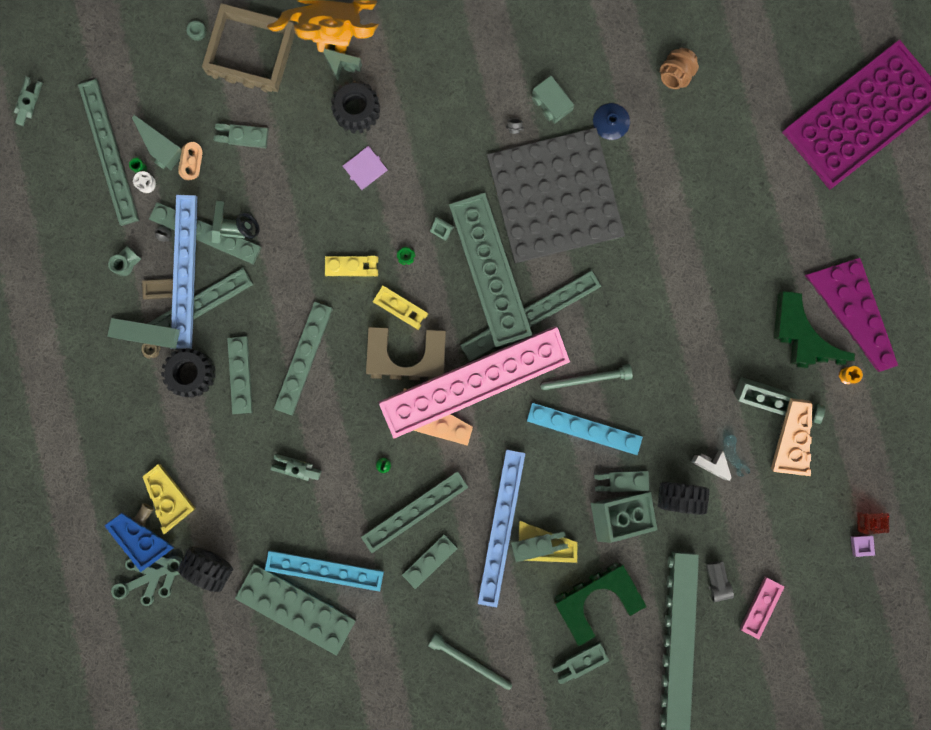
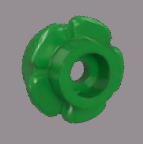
M403 247L397 252L398 262L402 265L412 264L415 252L409 247Z

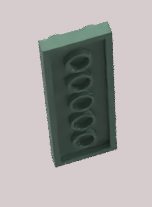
M256 563L251 568L235 597L241 603L336 656L356 619L272 572L265 571V568Z

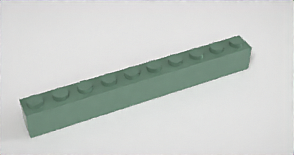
M671 551V556H668V568H671L670 575L667 576V587H670L669 595H666V607H669L668 615H665V627H668L667 635H664V647H667L666 655H663V667H666L665 674L662 675V687H665L664 694H661L663 714H660L659 719L662 730H690L699 555L696 553Z

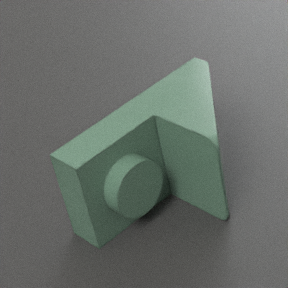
M328 49L323 50L325 59L337 80H339L342 67L348 72H360L362 67L360 58Z

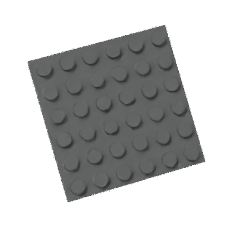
M597 128L487 154L515 264L625 236Z

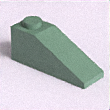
M134 115L132 119L150 155L156 159L154 163L163 170L165 167L172 170L180 159L181 149Z

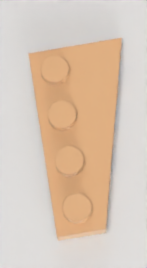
M449 414L414 431L468 446L473 427Z
M790 398L771 466L773 472L811 476L810 428L812 427V403L810 401Z

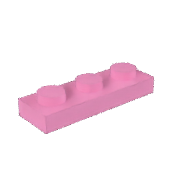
M764 577L740 627L741 631L760 639L784 586Z

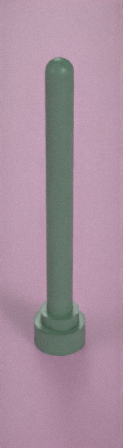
M627 364L614 371L544 382L540 387L542 390L619 377L620 379L630 380L633 379L631 365Z
M434 633L428 643V647L433 650H443L507 690L512 688V684L448 645L440 634Z

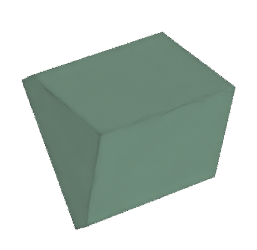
M436 217L430 232L446 241L454 226Z

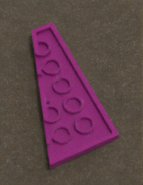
M861 258L805 275L878 372L898 366Z

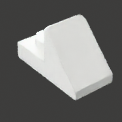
M723 451L717 452L713 462H711L712 459L704 454L700 456L694 455L692 463L724 480L730 481L731 474Z

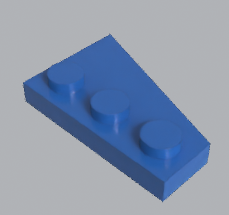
M120 513L105 524L107 530L140 572L174 548L173 545L124 513Z

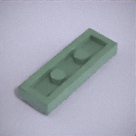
M444 534L402 576L416 589L458 548Z

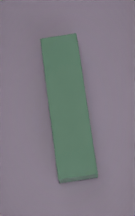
M111 318L107 337L176 349L180 330Z

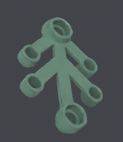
M179 556L161 557L155 563L164 567L159 569L147 567L141 572L146 575L127 584L123 582L115 584L111 590L112 596L115 599L125 598L130 590L149 582L146 592L140 600L143 606H149L154 601L153 594L158 581L165 574L167 576L164 585L159 589L158 593L162 598L170 596L172 592L171 585L175 575H179L177 569L172 567V563L176 562L179 566L182 558ZM131 559L125 562L126 569L140 572L136 566L133 568L129 566V562L132 561ZM120 587H123L125 590L123 594L119 592ZM163 588H166L168 590L167 595H164L162 593ZM146 596L150 598L149 603H145L144 598Z

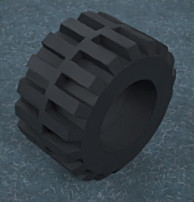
M352 80L350 84L348 81L344 82L345 86L343 87L339 85L337 87L339 91H334V98H331V109L340 127L343 126L347 132L351 130V133H356V130H359V133H363L365 128L367 131L370 130V125L375 126L376 119L378 120L380 117V105L375 90H372L369 84L365 86L363 81L357 83L356 80ZM354 99L363 100L367 104L365 110L357 115H352L345 111L346 105Z
M186 348L178 349V352H172V356L165 359L167 364L162 365L165 371L161 372V376L165 377V379L162 381L165 385H168L167 389L173 391V394L193 398L203 395V392L209 390V385H213L212 378H215L216 375L213 373L215 366L211 364L212 360L207 358L206 354ZM193 362L198 370L197 377L192 383L184 384L180 379V370L184 364Z
M662 482L659 487L657 507L662 510L680 513L707 514L710 489L702 486Z
M189 547L177 571L185 580L197 587L212 592H220L230 577L233 567L228 561L213 552L199 547Z

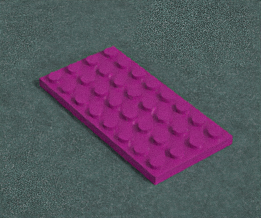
M898 40L787 127L782 133L830 190L931 111V76L905 45Z

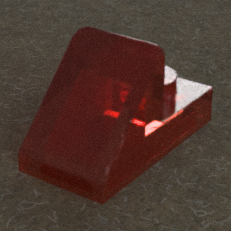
M857 512V531L863 534L889 533V513Z

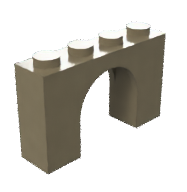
M369 327L366 374L371 375V378L382 379V375L390 376V379L401 380V376L409 377V380L420 381V377H427L428 380L444 374L446 331L426 330L424 357L417 365L404 368L395 365L389 357V329Z

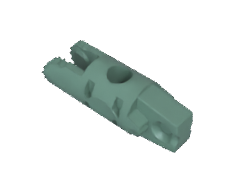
M25 76L14 109V113L18 114L16 124L24 126L26 118H32L43 82L38 81L35 85L34 93L27 91L30 85V77ZM29 100L30 104L26 105L23 102Z
M279 454L274 455V460L287 463L286 468L272 465L270 469L307 481L309 478L319 480L322 470L313 468V464Z

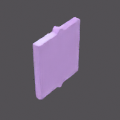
M369 146L343 165L344 169L351 176L350 179L354 180L361 190L387 171L380 161V157L376 156Z

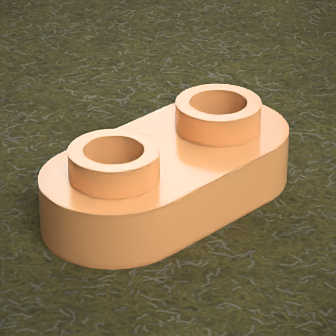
M189 142L182 147L178 171L185 180H193L199 175L202 160V148L199 144ZM189 149L193 152L192 156L188 153ZM186 168L190 170L189 174L186 173Z

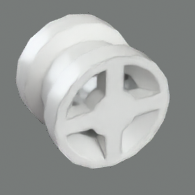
M145 171L138 172L133 177L134 186L143 193H150L156 187L155 179Z

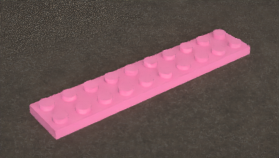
M554 326L378 403L393 438H396L567 364L570 361L558 327Z

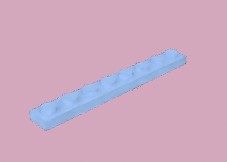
M176 195L171 328L180 330L176 349H192L198 199L195 195Z
M506 450L478 599V604L491 607H497L525 453Z

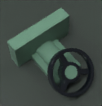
M216 201L212 243H220L221 236L254 238L259 234L258 222L252 215L241 213L236 217V220L223 219L224 202ZM245 216L251 221H241L240 217ZM252 223L254 224L256 229L255 235H252L251 233Z

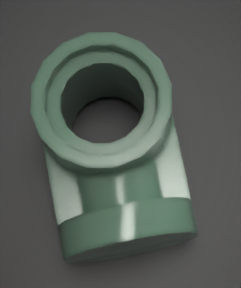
M127 245L119 254L109 259L108 267L119 276H127L142 258ZM124 262L123 268L118 270L119 263Z

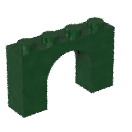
M615 562L606 568V572L602 574L597 572L590 576V581L585 584L580 582L573 586V591L569 593L565 591L556 596L557 600L554 603L578 646L596 637L583 611L584 602L592 592L599 589H607L614 592L629 616L647 607L621 563L617 564Z

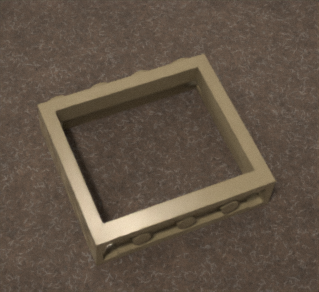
M221 4L202 68L207 75L212 76L214 79L222 77L229 83L236 84L237 81L243 83L248 88L259 87L266 93L268 91L278 92L295 35L294 23L288 22L284 29L275 31L284 34L270 80L214 65L213 62L226 19L270 30L266 26L274 23L278 18Z

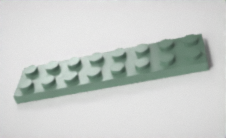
M483 193L449 204L495 347L498 348L531 337L532 332L486 194Z

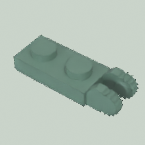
M215 124L216 130L229 131V137L215 135L214 141L267 148L268 128Z
M648 471L609 472V474L594 475L597 480L609 479L610 486L599 485L595 487V491H649Z
M565 532L552 535L546 534L511 543L515 562L553 554L555 551L569 548L568 544L565 543L552 547L551 540L563 538Z
M598 642L565 659V661L554 666L552 670L556 673L569 667L571 672L560 676L558 679L559 683L562 684L607 663L609 659L601 643Z

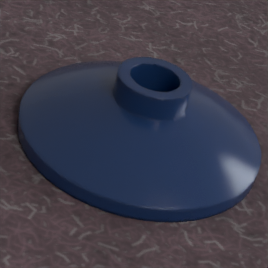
M608 103L599 107L595 112L593 126L597 128L598 135L602 138L616 140L627 133L630 126V117L622 106ZM614 117L616 121L611 122L609 118Z

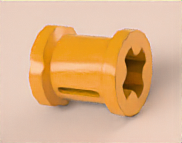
M857 366L846 367L839 372V378L844 384L858 383L863 377L862 370Z

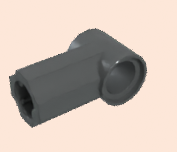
M715 561L706 564L710 580L709 590L712 591V601L718 602L734 598L731 583L727 579L724 562Z

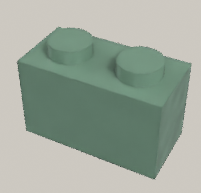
M552 76L533 89L532 100L537 106L543 108V114L548 121L552 120L555 124L573 110L574 104Z

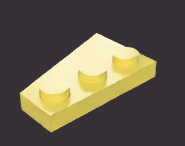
M161 464L156 465L143 476L150 499L154 503L157 518L160 520L163 534L170 531L196 509Z
M519 521V541L546 534L552 535V533ZM564 537L552 539V547L565 543L568 544L569 548L555 551L553 554L524 560L577 563V542Z

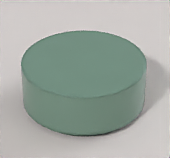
M195 20L187 25L186 31L191 39L198 41L205 37L206 28L202 22Z
M815 405L812 414L813 423L821 424L825 413L824 405Z

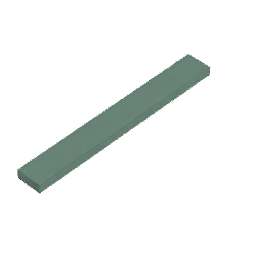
M94 79L78 84L119 225L123 226L139 221L98 80Z
M589 271L524 308L529 326H534L599 289L601 285L593 271ZM490 329L460 345L469 362L495 348Z

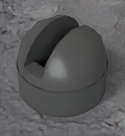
M160 226L155 230V237L161 242H166L171 238V231L165 226ZM159 231L167 233L166 236L158 234Z

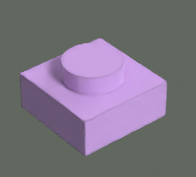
M872 535L851 536L853 556L875 555Z

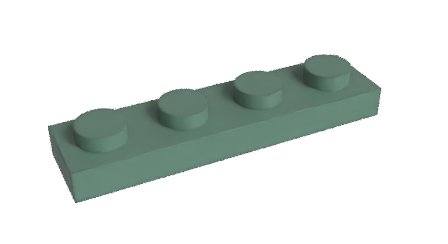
M248 337L227 338L232 414L253 413Z

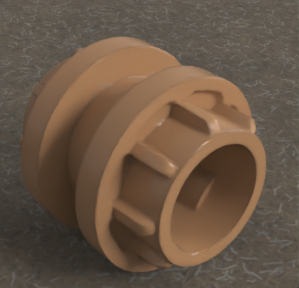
M680 48L670 52L667 60L660 67L661 80L667 87L679 89L688 86L692 77L699 69L695 53L687 48Z

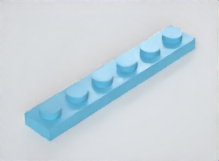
M532 403L527 422L634 455H638L643 438L642 436Z
M271 550L268 551L265 571L374 591L381 590L384 571Z

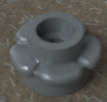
M517 118L508 119V123L505 126L509 133L518 134L520 130L524 129L523 121Z

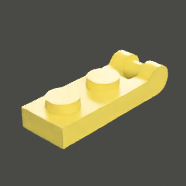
M325 256V276H378V270L376 269L378 256ZM364 263H369V269L364 270Z
M382 286L373 300V303L417 330L421 327L420 323L423 318L426 319L428 315L424 310ZM412 311L417 314L414 320L409 317Z

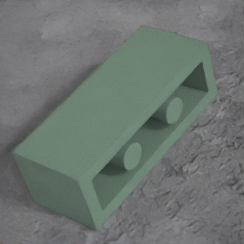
M743 377L740 378L734 393L739 402L786 416L790 398L799 399L794 393Z

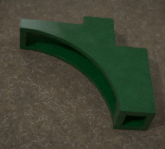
M783 291L778 294L774 339H780L779 343L791 344L792 341L791 364H797V368H808L810 365H815L816 362L828 363V360L835 361L836 365H847V362L855 361V353L833 347L815 332L805 314L802 293Z

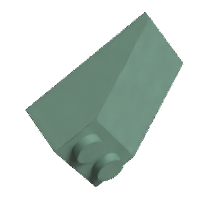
M651 492L591 503L598 542L612 543L657 530Z

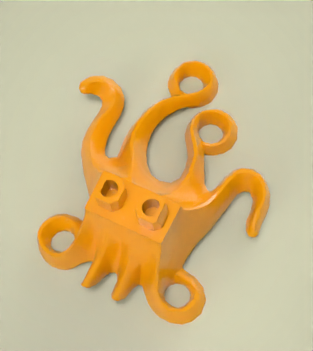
M297 0L300 3L312 5L286 10L277 21L270 23L266 27L274 32L284 29L289 21H296L298 24L294 25V29L298 37L312 39L313 42H317L318 52H323L324 49L329 50V44L335 45V52L345 54L353 35L356 38H368L376 31L379 24L369 23L362 25L359 13L362 9L373 10L377 1L353 0L352 3L329 0Z

